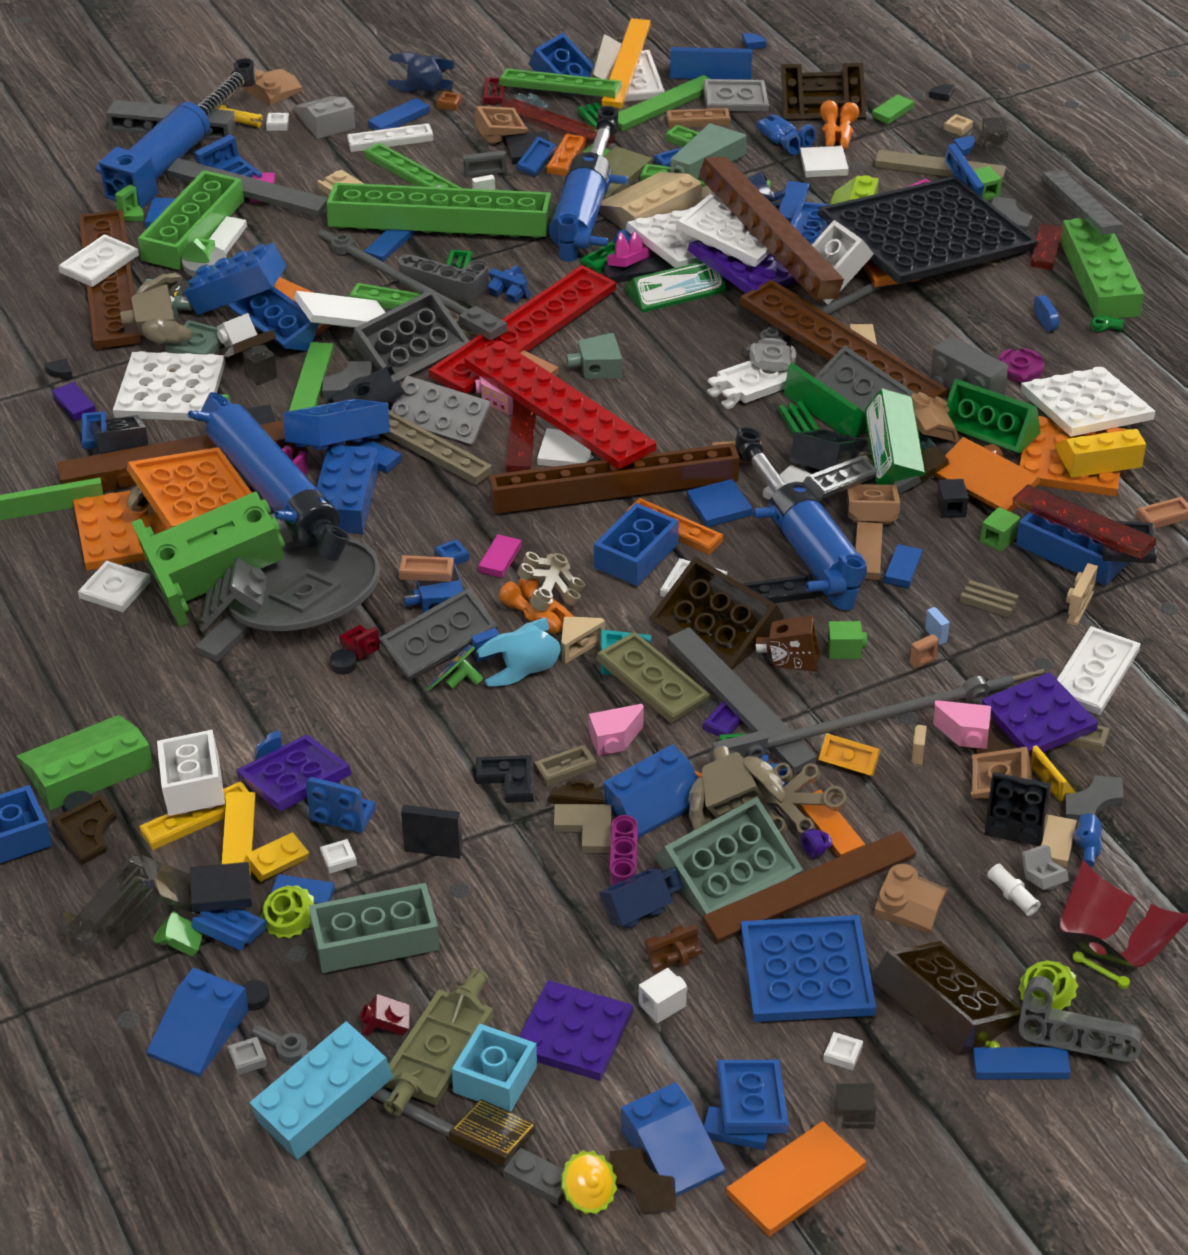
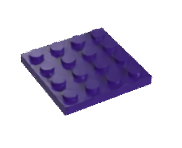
M700 240L689 243L688 252L745 293L751 290H758V286L769 280H773L783 287L797 283L796 279L771 253L754 267L744 264L740 259L724 254L713 246L705 245Z

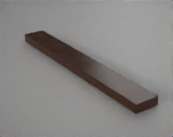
M901 830L703 915L702 922L715 943L718 944L741 934V921L776 919L886 871L897 864L915 858L916 851Z

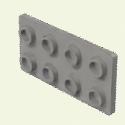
M406 376L402 384L405 394L396 398L391 412L433 434L468 445H474L491 403L482 398Z

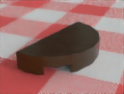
M576 779L568 780L567 784L559 788H553L549 795V803L605 805V797L602 791L594 787V783Z

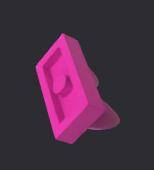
M633 231L629 243L622 232H620L616 241L615 253L607 256V262L611 266L627 267L652 256V250L647 246H643L637 232Z

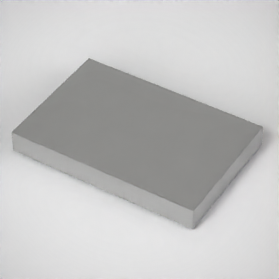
M703 79L707 109L728 108L729 111H768L769 109L764 80Z

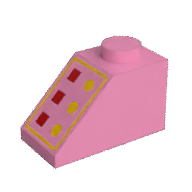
M479 376V379L475 380L476 394H481L482 399L488 400L491 403L490 407L504 414L513 415V398Z

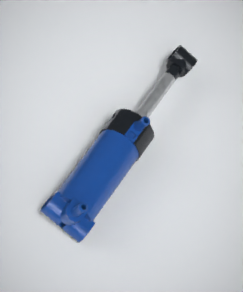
M602 106L598 109V122L596 125L598 132L591 152H583L576 155L569 166L565 184L549 228L550 237L558 245V257L562 261L571 262L576 260L581 248L590 249L591 245L605 247L608 245V238L592 236V231L610 183L623 185L628 183L627 176L612 175L611 165L603 157L609 136L618 132V109L614 106Z
M751 427L738 429L734 446L739 459L751 461L774 493L767 507L755 508L753 516L755 518L770 517L781 534L792 545L817 580L806 583L805 588L808 592L822 591L825 595H828L829 600L835 607L842 610H851L854 608L860 584L864 581L867 574L865 559L855 550L828 514L820 499L803 482L795 481L785 484L763 454V447L760 443L761 433Z

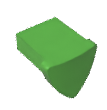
M128 185L115 194L117 210L123 209L124 220H144L143 210L138 205L135 186Z
M193 237L184 250L183 259L196 263H209L210 257L216 248L215 240Z
M172 912L162 923L152 941L161 946L169 945L193 957L198 952L203 933L192 929L191 921L179 916L178 913Z

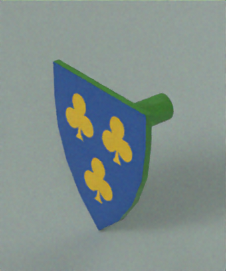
M466 645L437 675L426 690L429 691L455 667H458V669L445 681L452 689L466 676L477 685L483 677L465 660L475 647Z

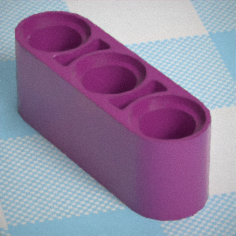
M628 815L618 816L612 821L610 886L637 874L638 824L633 817Z

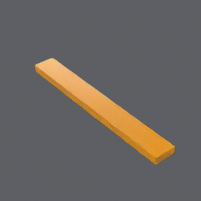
M631 18L610 76L611 80H620L622 88L615 98L603 97L602 106H614L617 109L623 108L650 29V20Z

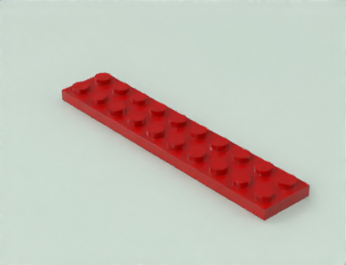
M583 265L579 266L503 318L502 320L507 323L508 331L492 340L478 335L429 369V377L452 390L465 394L476 388L475 380L479 379V375L465 366V357L499 341H503L520 353L522 351L528 352L616 290V282Z
M503 341L495 342L493 345L464 358V364L467 368L617 469H621L657 450V442Z

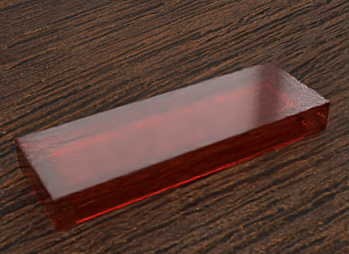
M1041 223L1037 236L1038 244L1035 245L1031 259L1032 267L1053 269L1063 226Z

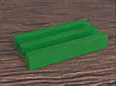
M597 102L593 103V107L590 104L586 105V109L582 106L578 107V114L595 133L598 132L596 125L598 122V109L601 107Z
M611 241L606 247L602 246L581 258L580 265L587 266V268L600 273L603 271V265L608 264L607 256L615 253L616 243Z
M451 250L446 265L453 266L455 257L459 256L456 268L461 269L464 256H466L464 269L472 262L473 251Z
M797 401L796 406L793 403H788L787 408L784 405H779V413L793 436L795 432H801L797 425L801 427L802 431L819 429L802 401ZM791 413H792V415L794 416V418H795V420H796V423L794 422V420H793L792 417L790 416Z

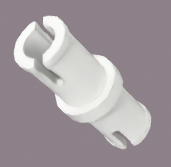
M996 864L989 870L987 877L1003 891V896L1007 900H1012L1027 916L1033 915L1039 909L1040 901L1036 900L1024 888L1025 884L1020 879H1015L1001 864Z

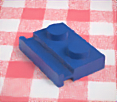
M240 908L201 911L198 918L194 917L192 919V929L234 948L243 950L246 943L250 944L266 930V920Z

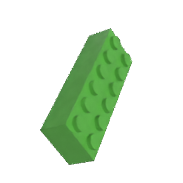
M203 170L138 237L141 261L181 270L183 268L182 257L184 250L193 237L209 239L225 217H230L244 202L242 179Z
M1085 219L1063 220L1060 243L1094 317L1101 315L1114 318L1140 316L1144 293L1115 233L1101 235Z

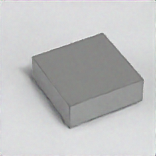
M258 1037L228 1046V1053L237 1076L267 1066L266 1057Z

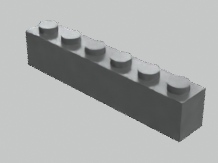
M114 100L107 111L109 131L147 134L177 106ZM220 109L213 111L208 117L210 131L202 140L218 141L230 134L233 136L236 131L234 111Z

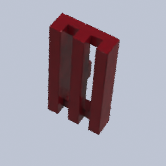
M500 77L485 78L483 105H487L488 102H491V105H496V102L504 105L506 86L500 87V96H497V86ZM490 82H493L492 96H488Z

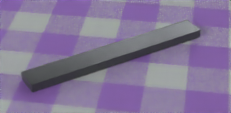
M177 158L167 169L169 177L187 182H192L203 170L242 179L244 197L317 217L327 207L328 198L180 158Z
M1064 170L1043 172V180L1101 235L1123 232V224Z
M690 627L667 637V644L739 716L752 732L764 730L767 736L791 731ZM801 740L769 748L782 763L790 765L793 774L801 771L806 764H815L817 756Z

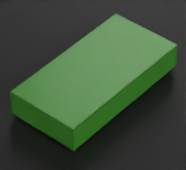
M897 94L874 109L872 117L890 124L914 107V101Z

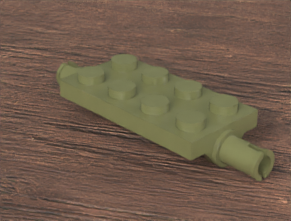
M473 968L463 985L458 986L450 993L439 989L389 1063L393 1078L384 1086L393 1089V1091L384 1102V1108L390 1114H393L397 1107L395 1116H400L411 1097L436 1106L453 1081L452 1068L479 1023L488 1026L494 1017L493 1008L483 1005L477 997L488 981V975L480 969L478 975L475 976L478 968Z

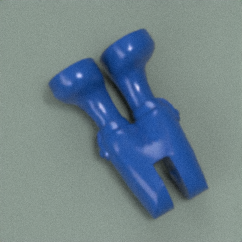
M774 114L756 123L757 129L775 144L783 145L784 150L791 155L800 154V148L811 147L816 138L814 126L804 125L798 132L794 125Z

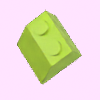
M866 175L854 177L834 192L830 204L878 194L879 178H872Z

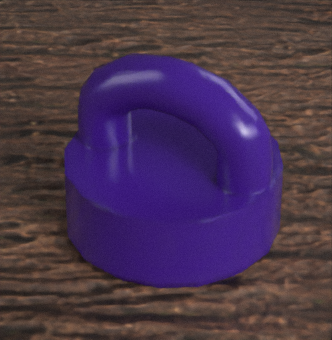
M810 828L802 832L800 842L803 850L809 857L817 858L823 855L826 849L831 847L832 838L824 831Z

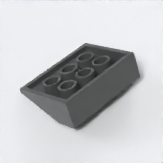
M433 289L356 327L352 337V343L365 361H372V367L376 371L389 364L395 372L391 376L393 382L397 380L400 382L406 376H412L443 360L469 342Z

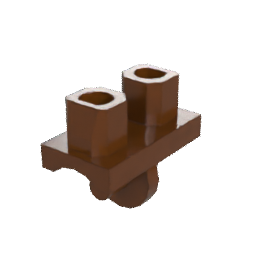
M681 925L673 928L666 936L661 938L653 936L646 939L645 946L651 970L655 973L675 964L685 967L689 965L690 958L702 954L698 940V928L695 925L686 928Z

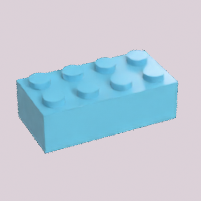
M346 1021L249 1103L258 1123L298 1160L393 1078L387 1058Z

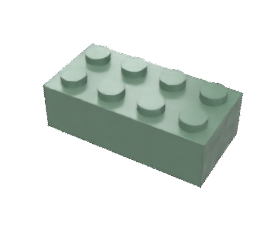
M426 883L309 905L311 929L322 973L440 950L438 925Z

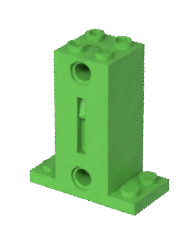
M256 491L154 535L150 526L145 528L142 519L132 522L146 560L179 627L189 623L185 614L189 612L186 601L207 593L210 587L215 589L216 580L219 577L224 580L225 570L228 567L233 570L234 561L237 557L252 567L259 569L285 558L282 548L286 547L280 534L279 524L275 517H271V510L266 499L260 500Z

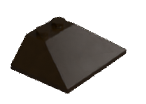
M843 63L841 72H802L801 64H781L783 119L786 121L823 120L820 115V107L823 102L828 100L834 101L838 106L837 120H840L841 108L849 102L858 106L859 116L856 120L867 118L863 63Z

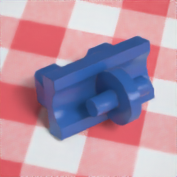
M515 265L511 270L505 269L504 272L491 268L489 271L491 280L487 288L490 295L498 297L505 290L507 291L505 293L506 299L515 304L521 297L528 299L531 292L527 290L526 276L522 275L521 267Z

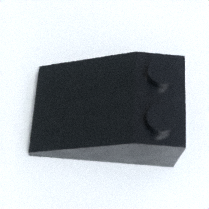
M138 415L106 419V432H101V420L90 421L97 455L148 445L146 426Z
M826 429L795 432L789 461L797 463V467L800 469L811 470L813 467L822 471L856 458L867 445L868 440Z

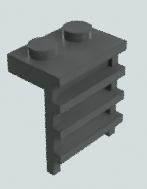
M237 557L234 561L233 570L229 567L225 570L224 580L219 577L216 580L215 589L210 587L207 590L201 618L204 622L199 629L204 632L234 598L257 612L263 604L267 576L259 568L252 567Z

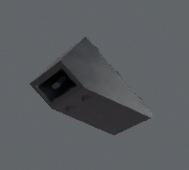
M993 772L984 835L1041 846L1049 812L1051 784Z

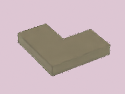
M555 804L554 832H582V853H610L611 805Z

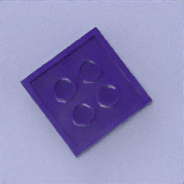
M1050 672L982 699L981 705L991 706L990 717L1018 748L1027 747L1030 758L1033 746L1037 745L1042 752H1045L1094 732L1098 727V721Z
M307 734L236 770L238 779L278 811L289 809L295 803L307 798L306 782L309 777L339 783L342 779L352 775L349 764Z
M548 980L519 1037L536 1043L538 1063L601 1081L633 1014V1005Z

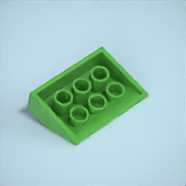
M119 715L17 755L18 762L49 810L63 806L64 799L72 792L85 791L92 794L153 768L148 742L136 726Z

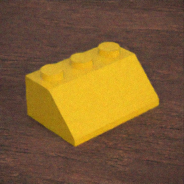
M1138 429L1080 436L1055 443V449L1071 478L1141 468L1146 443Z

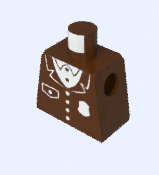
M814 616L774 621L771 625L769 637L756 638L757 653L771 652L773 665L777 668L817 671L820 651Z

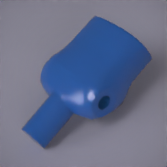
M1088 813L1079 816L1078 827L1073 833V838L1077 846L1084 852L1083 860L1090 867H1093L1095 865V857H1098L1102 851V825L1095 815Z

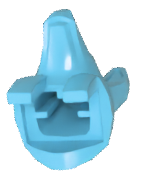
M546 618L528 622L514 632L503 633L493 637L476 651L479 658L502 652L503 659L507 665V668L485 680L487 686L509 685L520 681L530 673L552 668L561 650L559 642L545 632L549 629Z

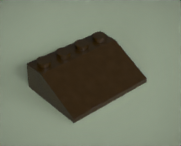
M694 556L649 620L671 634H676L690 627L733 670L756 650V638L769 637L772 623L783 620L784 616L775 603Z
M942 941L887 951L872 979L886 996L893 998L902 1006L904 1012L914 1016L924 1025V1028L929 1033L936 1035L951 1052L958 1055L973 1052V1048L983 1047L988 1041L993 1040L1020 1021L1022 1008Z

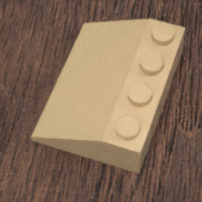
M659 172L604 199L599 213L622 230H626L628 221L695 207L702 201V183L687 173Z

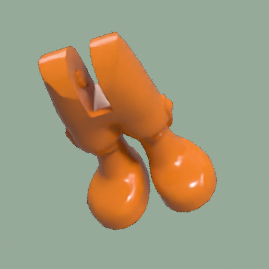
M825 101L820 107V115L827 123L822 128L826 147L834 146L835 141H839L843 150H846L851 135L854 132L850 125L859 116L858 106L852 102L844 104L840 112V126H837L838 106L834 101Z
M520 578L518 585L513 581H509L502 587L499 593V600L503 605L523 612L525 618L531 622L546 618L549 624V629L546 631L553 635L563 630L564 617H574L563 605L554 599L547 611H539L530 604L529 599L533 592L538 589L539 579L525 580Z

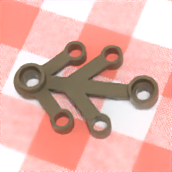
M533 552L525 554L517 574L525 580L545 579L542 587L535 590L529 599L530 604L539 611L548 610L553 602L551 591L554 585L567 604L575 606L578 603L585 583L580 578L573 577L568 571L570 565L565 556L555 553L548 554L546 558H539ZM536 567H545L546 570L535 569V568H536ZM560 576H562L563 579L566 581V583L568 584V587H567L566 584L563 582V580L560 578Z
M779 763L774 768V773L781 778L782 782H787L792 778L793 772L787 763ZM813 763L806 764L802 772L783 787L786 798L782 803L778 802L761 787L766 798L760 800L774 824L777 822L782 823V827L778 829L781 835L787 831V824L782 817L775 816L766 804H778L796 824L800 834L804 832V830H801L803 824L809 823L811 825L810 828L815 829V825L795 805H825L832 811H840L847 805L848 797L844 789L839 786H831L824 793L797 792L806 783H814L820 778V771ZM788 769L786 775H779L780 770ZM809 770H816L813 776H807ZM835 797L841 798L840 803L832 804V800Z

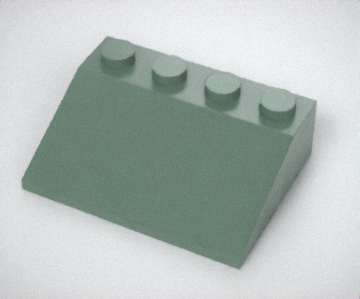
M758 797L666 845L655 856L662 870L672 867L676 868L683 886L678 891L702 916L787 880L803 871Z

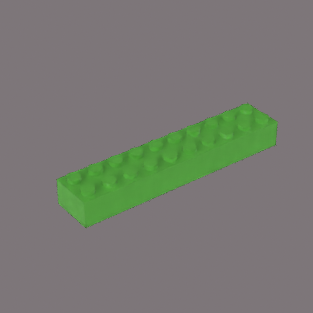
M334 183L327 200L328 226L338 229L350 227L359 230L371 228L381 231L392 229L422 231L424 233L434 231L446 234L465 233L467 235L487 234L489 236L509 235L511 237L531 236L533 238H541L547 236L550 224L551 193Z

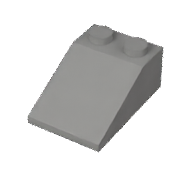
M329 96L293 106L295 113L317 139L356 128L354 106L346 97Z

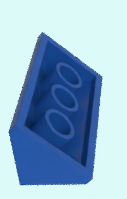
M671 47L670 78L695 79L705 75L710 79L751 80L752 49Z
M274 286L271 289L228 305L229 309L239 316L248 313L253 326L261 332L274 330L276 339L273 340L286 349L308 351L319 326V323L310 322L297 302Z

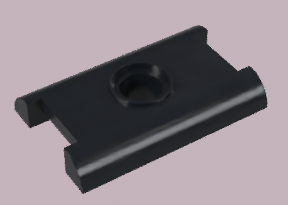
M389 364L327 397L329 403L350 399L388 403L405 394L398 380L393 382L391 376L395 372Z

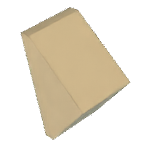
M564 617L561 640L562 662L564 664L599 644L601 629L605 630V620L602 618Z

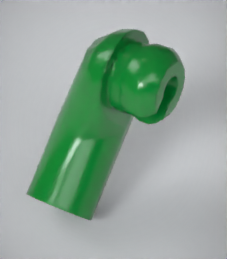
M1101 315L1092 319L1090 327L1095 332H1102L1108 329L1122 331L1125 320Z

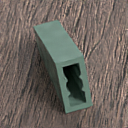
M709 123L671 158V173H687L698 179L705 157L726 156L732 162L745 155L747 135Z

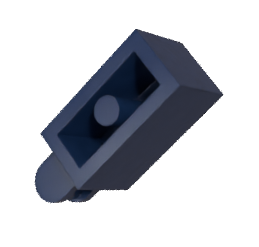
M675 867L663 871L661 869L648 868L600 891L599 894L611 925L629 928L637 925L640 922L639 918L647 914L648 916H654L665 910L664 906L673 902L670 894L681 889L683 886ZM665 878H667L669 886L666 885Z

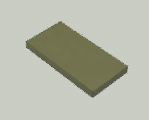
M618 146L607 153L604 158L611 165L612 175L627 176L628 183L626 185L610 183L608 192H606L603 200L626 188L642 173L645 164H652V158Z
M636 632L597 653L596 660L670 723L675 722L709 701L710 694Z

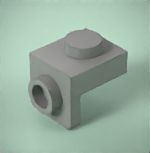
M1044 844L1022 853L1025 878L1041 889H1055L1058 887V884L1069 881L1067 870L1052 861L1051 850L1048 845Z

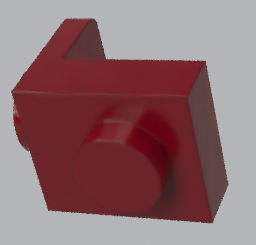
M360 624L339 636L340 645L345 649L353 651L358 660L380 649L379 630L375 627L366 630Z
M376 994L369 1004H365L361 1010L362 1034L369 1036L375 1027L404 1036L409 1030V1005Z

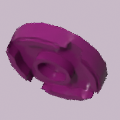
M1014 348L1008 349L998 357V360L1008 365L1007 379L1014 382H1029L1040 378L1044 372L1042 356L1027 348H1020V351H1014Z

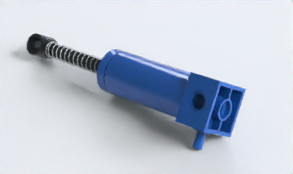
M249 58L238 59L234 62V70L231 72L230 77L216 88L217 91H212L211 94L202 100L199 105L191 102L180 103L129 150L116 146L99 161L95 170L97 173H101L105 197L116 201L115 194L126 186L132 185L136 187L138 205L141 208L158 194L156 181L167 172V169L177 158L181 159L209 133V115L222 105L228 97H231L230 94L233 91L236 92L240 87L253 86L257 82L254 61Z

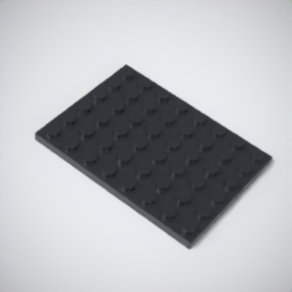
M956 176L819 207L817 214L826 224L830 225L835 220L861 238L874 253L870 260L898 284L1036 249L1038 245V240Z

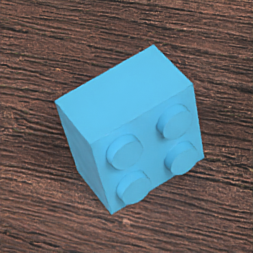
M479 1023L452 1068L453 1093L475 1101L482 1099L511 1112L537 1068L536 1043Z

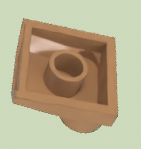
M283 69L266 73L262 70H255L257 82L253 86L244 87L246 92L270 106L302 91V86L296 77Z
M476 106L475 125L486 142L496 144L501 142L505 136L527 133L528 128L522 122L515 108Z
M922 392L911 394L910 397L913 400L918 430L924 435L957 442L959 436L952 420L948 416V403L940 397L931 398Z
M858 484L846 489L848 518L852 519L854 523L878 521V523L892 524L893 521L898 519L900 499L897 485Z
M1027 747L971 755L973 762L972 799L989 798L993 772L1032 780L1030 756Z
M897 864L890 869L880 890L874 917L931 934L934 921L945 896L948 895L949 889L919 877L917 870L910 865Z

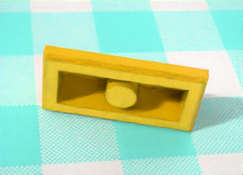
M1037 745L1033 746L1030 762L1031 769L1042 782L1051 784V792L1057 800L1063 802L1065 801L1066 793H1076Z

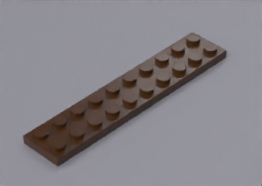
M123 209L79 215L83 249L104 234L128 244ZM129 261L95 286L87 285L95 349L141 343L136 323L123 326L120 312L133 310L131 298L135 294Z
M773 280L758 286V290H751L740 297V305L829 361L845 345L915 394L922 392L931 398L937 396L943 399L946 397L947 388Z

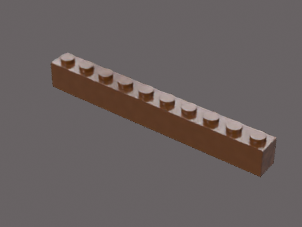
M726 156L705 157L700 169L699 178L767 248L814 300L838 298L844 278Z
M284 420L260 425L281 449L285 445L294 449L292 457L298 456L300 450L307 452V447H296L295 443L285 442ZM208 435L61 461L57 462V468L61 484L100 478L102 490L107 492L137 486L127 471V465L130 461L217 447Z
M734 443L648 454L621 469H617L605 460L493 474L489 475L490 500L494 514L703 487L730 479L738 482L739 456Z

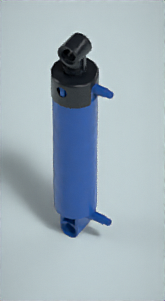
M210 392L201 411L190 410L188 417L196 421L205 422L207 425V435L216 447L221 449L229 462L257 492L261 499H266L269 508L274 512L275 518L280 519L287 531L300 545L315 547L316 552L328 560H339L350 536L338 527L340 515L334 505L322 492L318 491L243 406L231 404L224 396Z

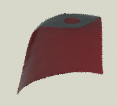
M1082 860L1061 917L1060 928L1072 944L1093 960L1118 968H1135L1148 964L1188 923V913L1169 911L1150 904L1146 917L1139 922L1131 934L1127 950L1119 953L1105 939L1116 933L1125 921L1128 909L1136 897L1108 883Z

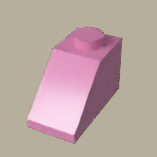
M935 700L933 724L958 746L987 749L991 706Z
M642 704L589 714V734L598 756L625 751L644 727V707Z

